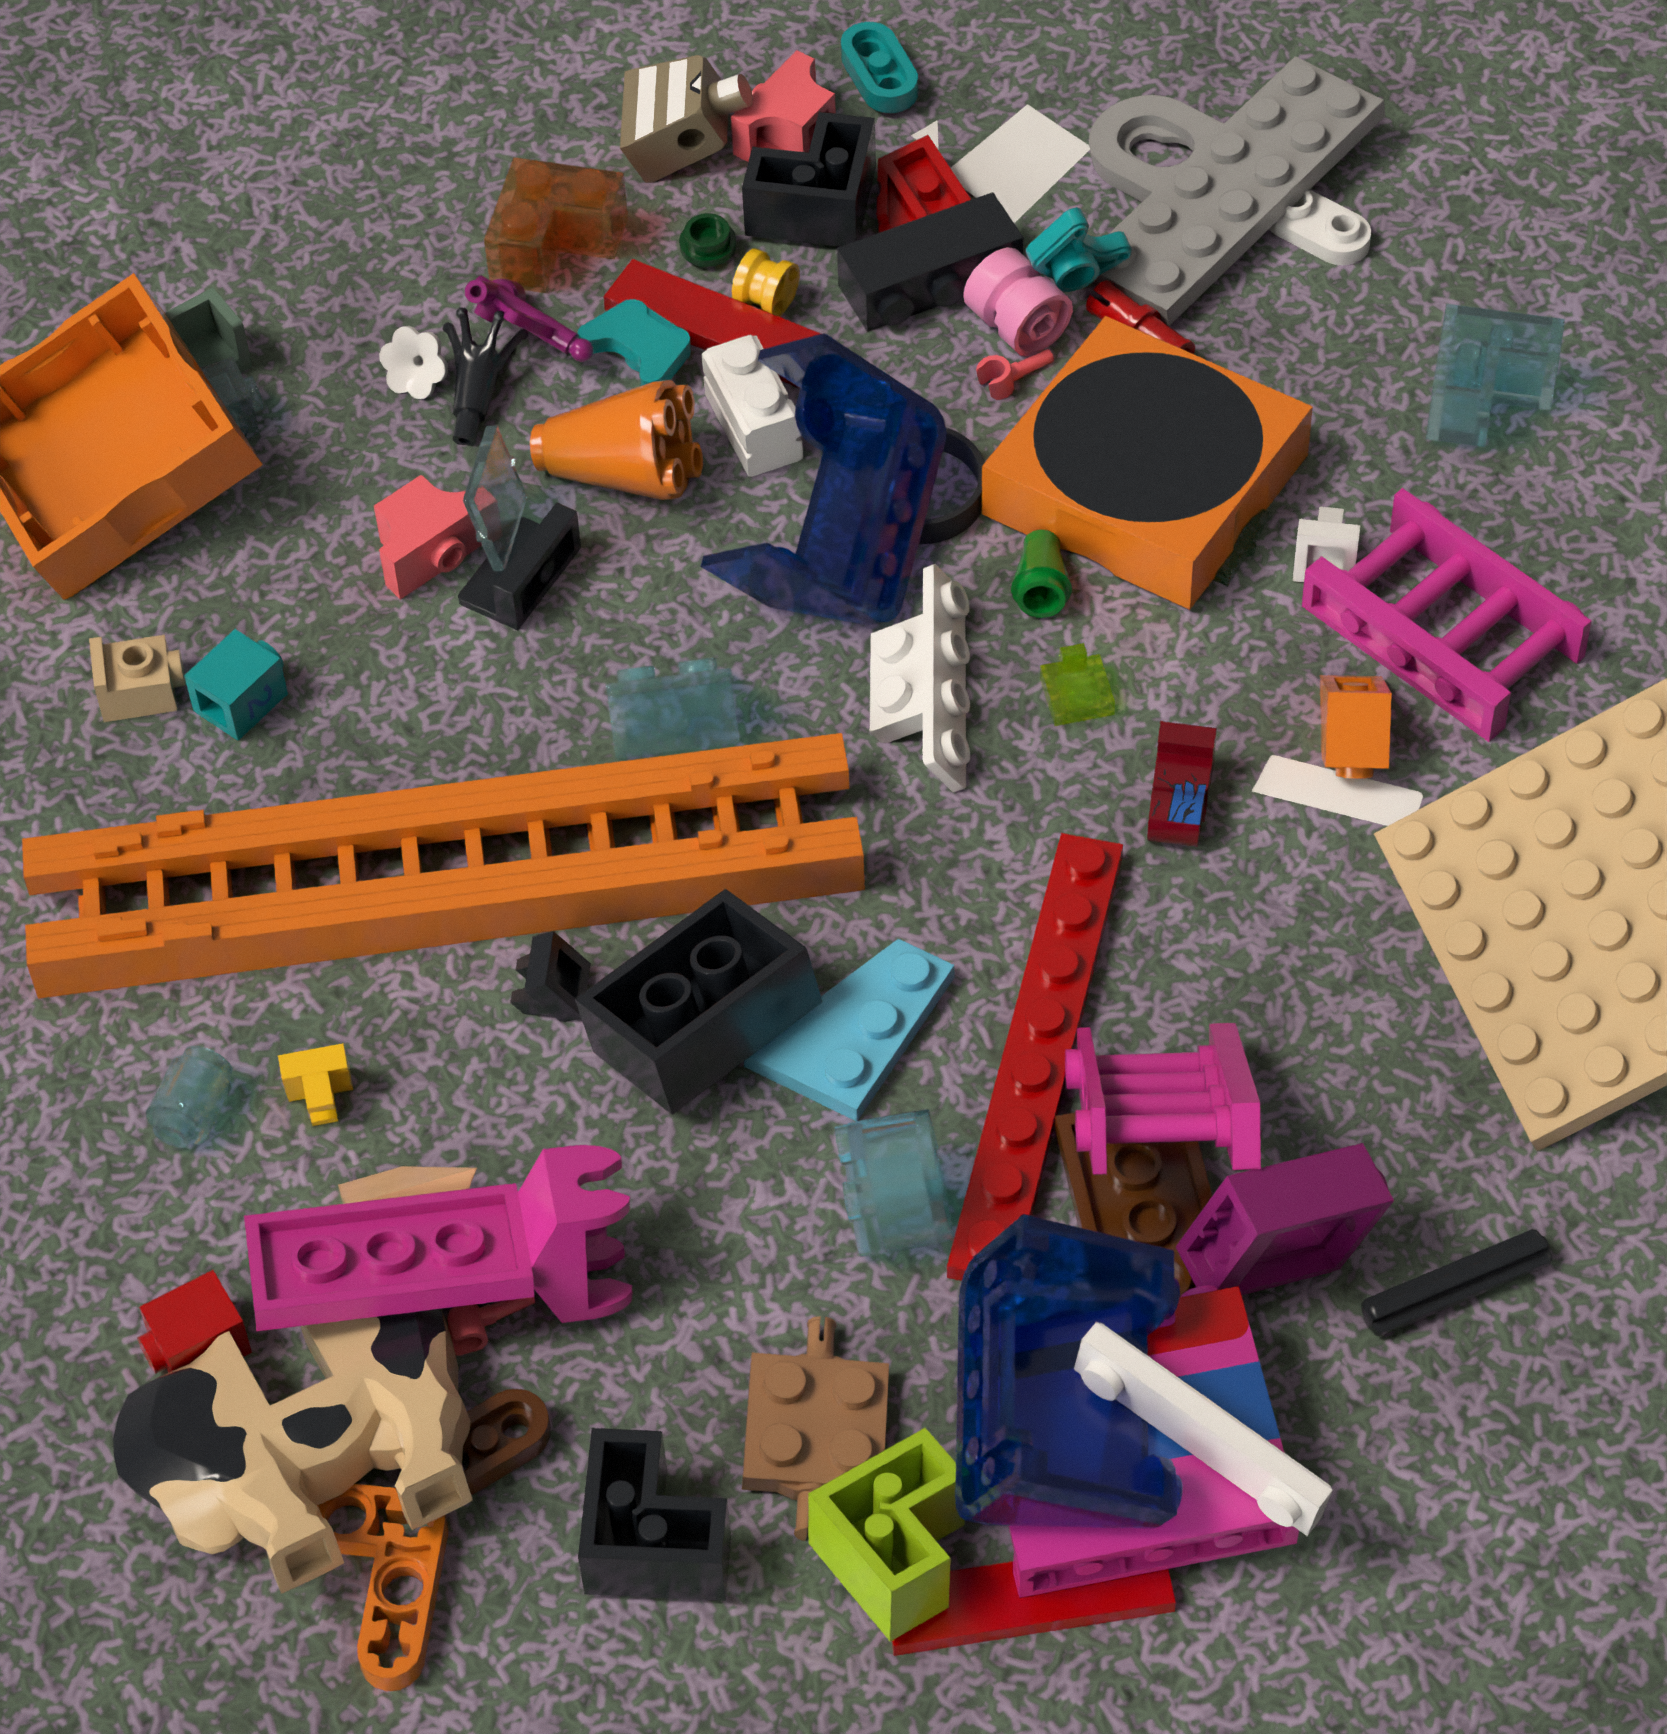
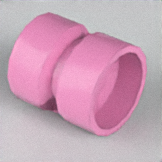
M1007 247L987 256L973 270L963 292L965 304L989 327L998 328V335L1020 356H1033L1052 345L1068 326L1073 313L1072 301L1047 277H1041V273L1034 270L1030 261L1015 248Z

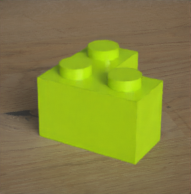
M926 1428L921 1429L808 1493L809 1545L890 1642L949 1608L951 1558L937 1541L965 1525L967 1475Z

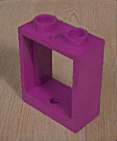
M1360 1143L1261 1167V1169L1228 1175L1179 1241L1176 1249L1196 1287L1210 1285L1216 1286L1217 1290L1239 1286L1241 1295H1246L1341 1269L1394 1202V1199L1388 1190L1383 1173L1376 1168L1364 1144Z

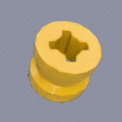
M752 248L742 258L736 270L732 284V298L748 305L757 304L761 306L763 311L781 317L795 297L799 285L800 269L797 264L787 260H782L778 263L770 260L767 252Z

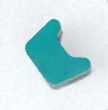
M1078 207L1065 211L1026 248V254L1033 269L1053 279L1056 286L1063 292H1072L1088 286L1099 275L1127 260L1132 252V247L1122 231L1098 237L1087 234L1089 224L1082 209Z
M636 299L621 302L580 326L577 332L578 338H584L591 342L593 354L608 351L624 356L626 364L631 369L640 372V386L656 381L671 380L691 354L689 333L672 324L648 308L642 301Z

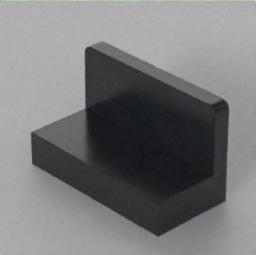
M556 502L540 524L525 517L517 518L458 594L459 604L518 631L582 548L577 511Z

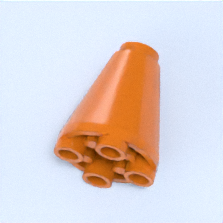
M672 380L656 381L550 417L544 424L534 425L531 431L530 453L532 462L538 471H548L552 476L661 500L680 498L688 486L689 478H699L703 469L701 447L698 442H692L690 420L693 418L695 409L693 391L688 384L676 385Z

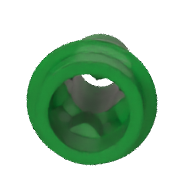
M1035 530L1030 532L1024 539L1023 552L1011 585V594L1025 614L1036 618H1047L1056 615L1063 609L1071 596L1072 586L1060 552L1058 537L1048 530Z

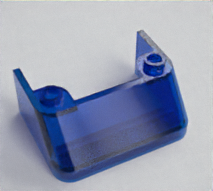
M825 333L760 350L758 361L800 387L795 407V420L798 430L808 443L823 452L797 550L794 553L787 548L775 547L767 542L704 555L700 567L770 608L862 625L892 621L898 616L903 606L946 441V426L943 416L933 403Z

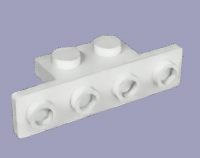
M933 564L923 569V614L871 633L870 733L881 743H889L923 730L924 765L952 792H957L966 788V764L970 761V749L966 740V713L970 709V700L966 691V664L969 662L970 653L965 640V615L969 613V600L962 585L958 581H952L936 564Z

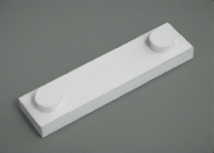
M1096 1322L1082 1338L1074 1370L1081 1374L1082 1380L1092 1392L1106 1400L1113 1401L1116 1399L1256 1499L1261 1511L1275 1523L1285 1527L1293 1526L1306 1536L1310 1534L1322 1518L1333 1489L1328 1483L1104 1324Z

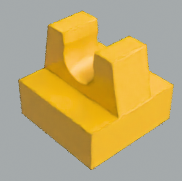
M344 1044L278 1055L281 1078L288 1102L306 1099L312 1126L337 1122L338 1116L334 1093L353 1090Z

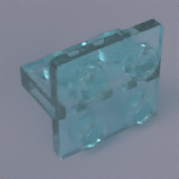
M716 658L679 662V675L655 677L654 666L617 670L618 683L606 684L615 759L739 743L731 668L718 669Z

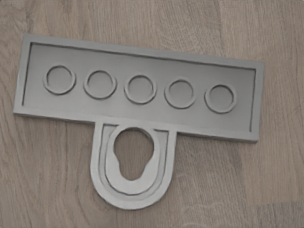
M1295 56L1225 123L1181 101L1160 95L1132 97L1112 105L1096 119L1090 130L1089 148L1092 164L1097 174L1106 183L1142 203L1110 232L1122 231L1125 233L1132 247L1131 256L1099 275L1092 284L1097 286L1105 280L1111 281L1119 290L1140 306L1148 304L1160 313L1161 321L1170 326L1286 213L1288 206L1292 207L1304 196L1303 193L1306 190L1309 191L1385 117L1384 100ZM1153 139L1161 143H1180L1188 146L1193 152L1189 158L1180 164L1170 167H1157L1140 160L1139 157L1131 153V148L1139 141Z

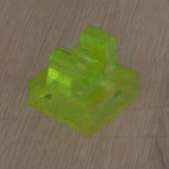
M1084 643L1060 647L1058 662L1040 665V681L1054 726L1115 715V699L1100 654L1087 656Z

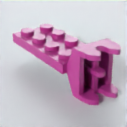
M595 1145L548 1148L542 1150L519 1191L517 1190L516 1183L246 1215L244 1216L256 1330L265 1331L534 1297V1290L561 1323L597 1319L619 1312L632 1301V1285L611 1278L590 1280L587 1279V1272L607 1269L625 1257L624 1245L619 1240L607 1236V1226L618 1222L628 1214L630 1210V1196L609 1189L588 1191L580 1186L587 1182L602 1181L622 1169V1158L612 1149Z

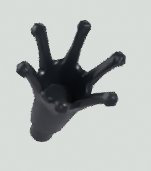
M459 307L456 311L462 331V346L454 325L449 322L443 325L442 329L448 334L452 345L456 365L453 414L457 419L453 441L458 445L474 446L476 444L479 424L485 420L498 375L508 357L515 351L516 346L521 340H525L528 337V331L521 329L499 353L495 349L497 335L501 323L505 320L503 318L505 314L503 311H496L494 313L489 334L483 345H478L474 340L472 341L468 310L466 308Z

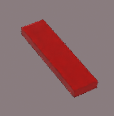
M635 259L630 261L603 296L606 311L625 300L636 299L642 301L648 308L672 324L686 330L689 333L691 345L705 351L707 348L750 334L757 336L780 380L802 390L808 388L833 353L832 337Z
M1013 1561L950 1571L949 1608L892 1640L891 1643L894 1656L1171 1613L1175 1612L1176 1601L1169 1569L1019 1598L1013 1574Z

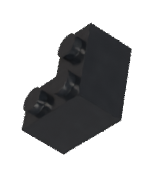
M819 112L809 153L752 147L742 185L745 236L832 246H844L858 241L876 169L875 118Z
M592 1428L578 1551L584 1594L726 1601L731 1546L727 1498L665 1496L667 1464L662 1431Z

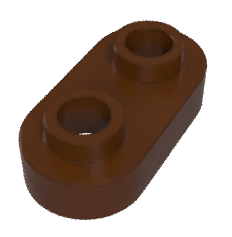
M508 1389L495 1394L467 1411L471 1423L468 1436L463 1445L462 1460L469 1464L464 1474L471 1496L534 1459L546 1448L551 1435L549 1415L546 1405L536 1394L523 1389ZM519 1424L528 1428L526 1434L520 1438H509L504 1435L505 1431L512 1425Z

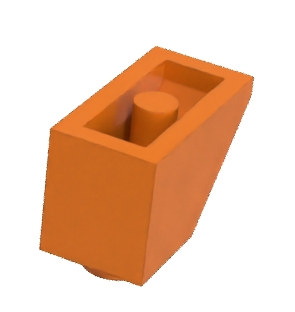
M1320 675L1322 760L1325 767L1336 768V776L1354 779L1371 778L1374 775V768L1389 769L1392 693L1382 676Z

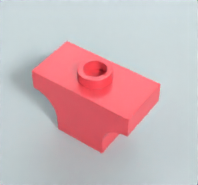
M796 50L764 83L758 84L752 90V106L736 111L731 116L733 155L749 162L752 147L809 153L818 113L836 114L835 93L816 84L814 58Z
M420 475L374 505L380 542L384 545L379 549L385 585L400 600L441 572L446 573L454 570L461 564L465 556L495 537L490 500L475 486L462 492H446L436 488L424 476Z

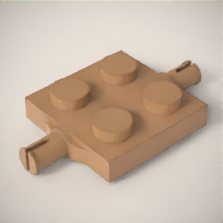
M821 1316L813 1317L807 1322L806 1354L791 1356L752 1352L750 1363L742 1490L777 1492L792 1500H797L794 1536L802 1541H806L808 1531V1493L884 1451L886 1439L889 1363L845 1360L834 1356L835 1329L837 1324L833 1319L825 1317L823 1341H820Z

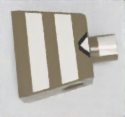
M700 55L625 71L620 149L645 183L655 182L723 149L727 144L728 114L745 109L753 104L752 91L744 75L738 74L721 80L707 58Z

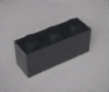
M994 192L838 247V286L867 332L886 325H898L910 316L938 306H950L964 297L963 292L966 282L973 270L987 256L1007 247L1015 248L1023 255L1024 237Z

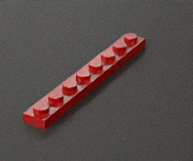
M1065 833L1060 835L948 1259L947 1278L1008 1291H1013L1055 1127V1116L1058 1115L1066 1084L1065 1049L1075 1048L1077 1028H1080L1123 858V844Z

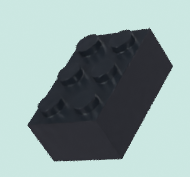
M726 888L575 998L593 1052L671 1115L822 1003L807 948Z

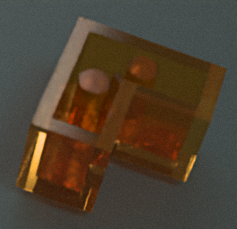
M513 157L484 238L489 280L493 281L500 278L513 280L521 284L526 291L546 293L559 252L615 260L628 221L624 173Z

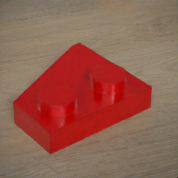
M929 135L878 159L877 181L880 194L877 197L876 215L879 223V233L971 200Z

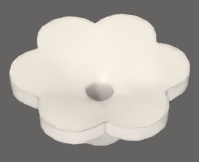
M403 326L394 332L392 342L385 344L381 348L379 353L380 362L388 370L386 381L392 391L395 393L408 391L416 399H425L434 392L435 383L446 378L448 364L443 356L440 355L441 341L437 335L432 332L419 333L414 327Z

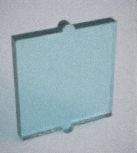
M498 425L486 426L463 497V503L476 530L477 542H481L495 572L504 571L507 566L528 497L515 468L514 456L509 454Z

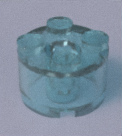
M929 1109L850 1122L846 1125L835 1127L841 1165H845L847 1182L842 1183L849 1222H853L860 1257L877 1256L953 1241V1227L944 1173L940 1167L937 1153L939 1148Z

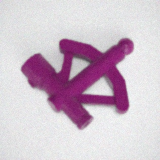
M480 275L476 280H472L466 285L465 296L468 301L477 304L474 313L492 323L494 313L496 311H503L505 313L504 319L526 329L563 353H571V356L576 361L585 362L592 357L593 345L591 342L584 338H578L579 335L526 303L525 290L518 282L501 278L490 281Z

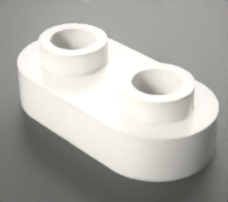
M1306 190L1303 193L1304 196L1292 207L1288 206L1286 213L1269 229L1278 237L1335 265L1354 264L1362 260L1370 248L1371 228L1369 223L1359 214L1312 190Z

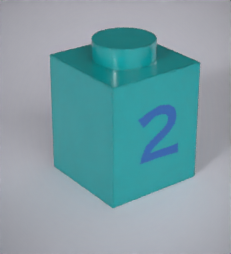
M234 629L184 675L193 711L239 741L288 695L283 673L284 662L281 656L267 642L262 640L255 642Z

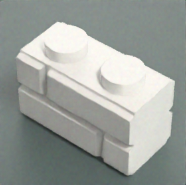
M750 334L707 348L702 353L705 395L748 477H753L803 459V447L800 438L802 435L801 417L792 400L788 399V393L758 337Z

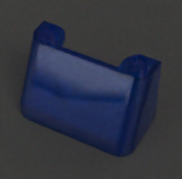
M1023 1214L969 1262L960 1286L958 1310L955 1498L956 1509L962 1519L989 1526L1154 1529L1177 1515L1182 1499V1480L1176 1474V1468L1172 1460L1154 1454L1148 1456V1422L1116 1399L1110 1401L1096 1395L1086 1386L1081 1374L1074 1370L1082 1338L1096 1322L1104 1324L1148 1356L1147 1336L1155 1331L1164 1320L1173 1316L1179 1303L1180 1286L1178 1280L1174 1278V1250Z

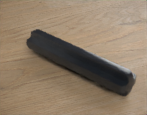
M1531 1229L1368 1297L1361 1303L1364 1321L1368 1329H1371L1376 1336H1384L1529 1275L1551 1264L1552 1255L1549 1243L1545 1236H1542L1537 1230Z

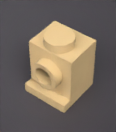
M165 635L103 644L102 637L89 638L94 689L104 722L177 711L175 688L186 686L184 666L180 650H168Z

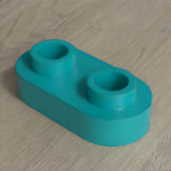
M861 22L849 27L841 37V60L866 104L872 109L883 113H898L910 108L918 97V73L893 31L877 22Z

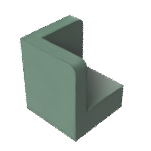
M213 287L165 313L213 388L252 368L244 325Z

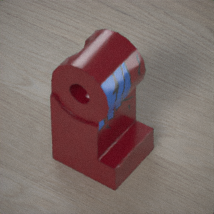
M1160 721L1149 811L1148 841L1198 847L1202 822H1205L1213 774L1217 728Z

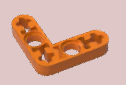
M354 1484L342 1495L319 1504L317 1507H319L322 1517L327 1521L335 1510L343 1506L359 1507L366 1513V1519L358 1530L350 1534L334 1532L341 1554L374 1557L357 1644V1656L366 1681L377 1689L397 1691L410 1686L420 1676L425 1664L448 1539V1522L446 1515L427 1523L428 1526L421 1527L417 1537H406L404 1526L401 1524L405 1525L408 1522L405 1519L396 1488ZM383 1508L386 1510L388 1522H383L384 1535L376 1536L379 1531L378 1509ZM400 1576L415 1577L423 1584L421 1595L414 1602L407 1605L392 1604L384 1597L387 1585L393 1579ZM389 1623L400 1626V1645L403 1654L408 1657H396L393 1668H383L379 1656L374 1653L381 1654L387 1651L391 1636Z

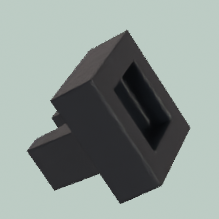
M555 931L533 936L530 953L517 959L515 969L526 979L525 988L512 991L510 1003L527 1015L552 1014L560 1022L579 1019L581 1016L575 998L587 990L591 963Z

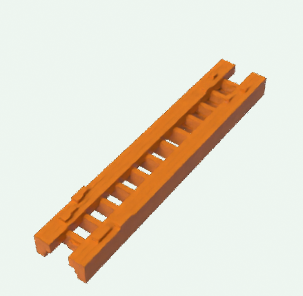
M842 733L209 815H205L204 809L157 815L155 822L23 838V878L29 896L83 889V895L78 896L79 918L25 925L27 967L39 999L693 913L725 888L747 905L865 890L864 854L857 816L803 823L799 801L800 795L850 789L849 769ZM773 799L778 827L749 831L740 830L736 804ZM711 807L714 829L698 831V837L678 840L674 812ZM649 815L653 843L615 848L612 820ZM587 823L590 851L557 856L552 855L549 828ZM528 831L531 859L485 865L482 837ZM465 839L468 867L422 873L420 845ZM402 848L403 876L359 881L357 853ZM338 856L340 884L296 889L294 861ZM274 864L276 892L233 898L231 869ZM211 872V901L170 906L168 877ZM147 880L148 909L106 913L105 886Z

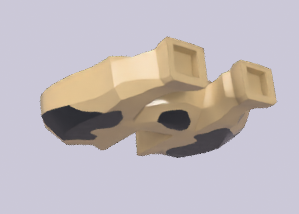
M442 1309L300 1326L305 1342L326 1379L272 1405H269L230 1332L219 1335L207 1350L190 1364L146 1382L128 1394L118 1415L113 1437L114 1460L119 1478L137 1495L164 1512L172 1524L179 1543L183 1546L209 1554H216L226 1551L243 1538H246L249 1542L263 1547L267 1551L270 1566L281 1594L344 1564L333 1529L328 1521L322 1517L317 1505L342 1495L373 1468L386 1471L402 1469L395 1488L405 1519L412 1530L466 1505L473 1500L461 1464L463 1445L470 1430L471 1420L458 1394V1363Z

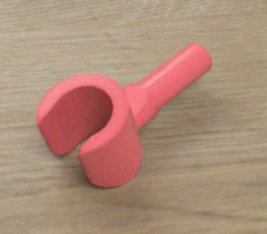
M1049 349L1012 364L1003 356L992 355L985 357L978 363L976 368L979 384L983 385L990 379H993L988 385L991 397L996 400L1007 398L1015 389L1014 381L1052 363L1054 357Z
M534 1297L499 1301L480 1308L477 1304L453 1307L448 1314L447 1321L455 1355L461 1356L483 1349L488 1343L484 1326L494 1324L501 1318L535 1304Z

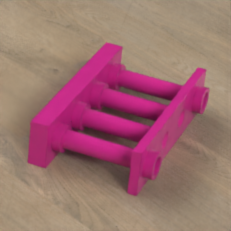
M1401 488L1394 494L1390 532L1392 534L1349 571L1339 569L1322 556L1305 570L1302 607L1479 736L1490 742L1505 728L1511 692L1508 689L1554 648L1576 664L1585 657L1592 620L1587 618L1576 605L1569 601H1563L1443 517L1432 504L1419 500L1404 488ZM1412 548L1439 566L1396 604L1386 603L1367 589L1372 582ZM1459 581L1486 599L1442 638L1432 636L1413 622ZM1506 614L1533 632L1528 639L1490 672L1481 671L1460 656Z
M1236 1023L1209 1024V1045H1198L1197 1052L1095 1055L1090 1027L1077 1028V1049H1065L1066 1088L1078 1089L1082 1110L1075 1111L1077 1152L1089 1151L1093 1174H1107L1106 1144L1214 1140L1216 1147H1227L1233 1170L1261 1169L1260 1100Z

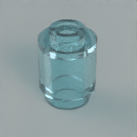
M190 1046L185 1049L182 1055L173 1058L146 1110V1118L153 1126L152 1131L158 1139L177 1148H185L189 1144L198 1145L206 1141L232 1089V1082L229 1078L233 1069L223 1056L204 1047Z

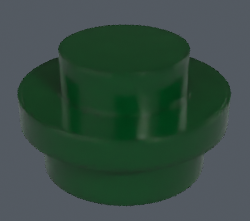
M712 213L699 214L692 217L686 223L679 238L680 252L688 262L701 267L717 266L725 263L734 255L736 251V235L723 217Z

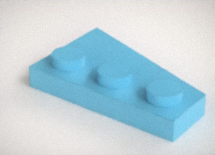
M897 939L821 996V1004L744 1061V1067L857 1122L955 978V966L905 941Z

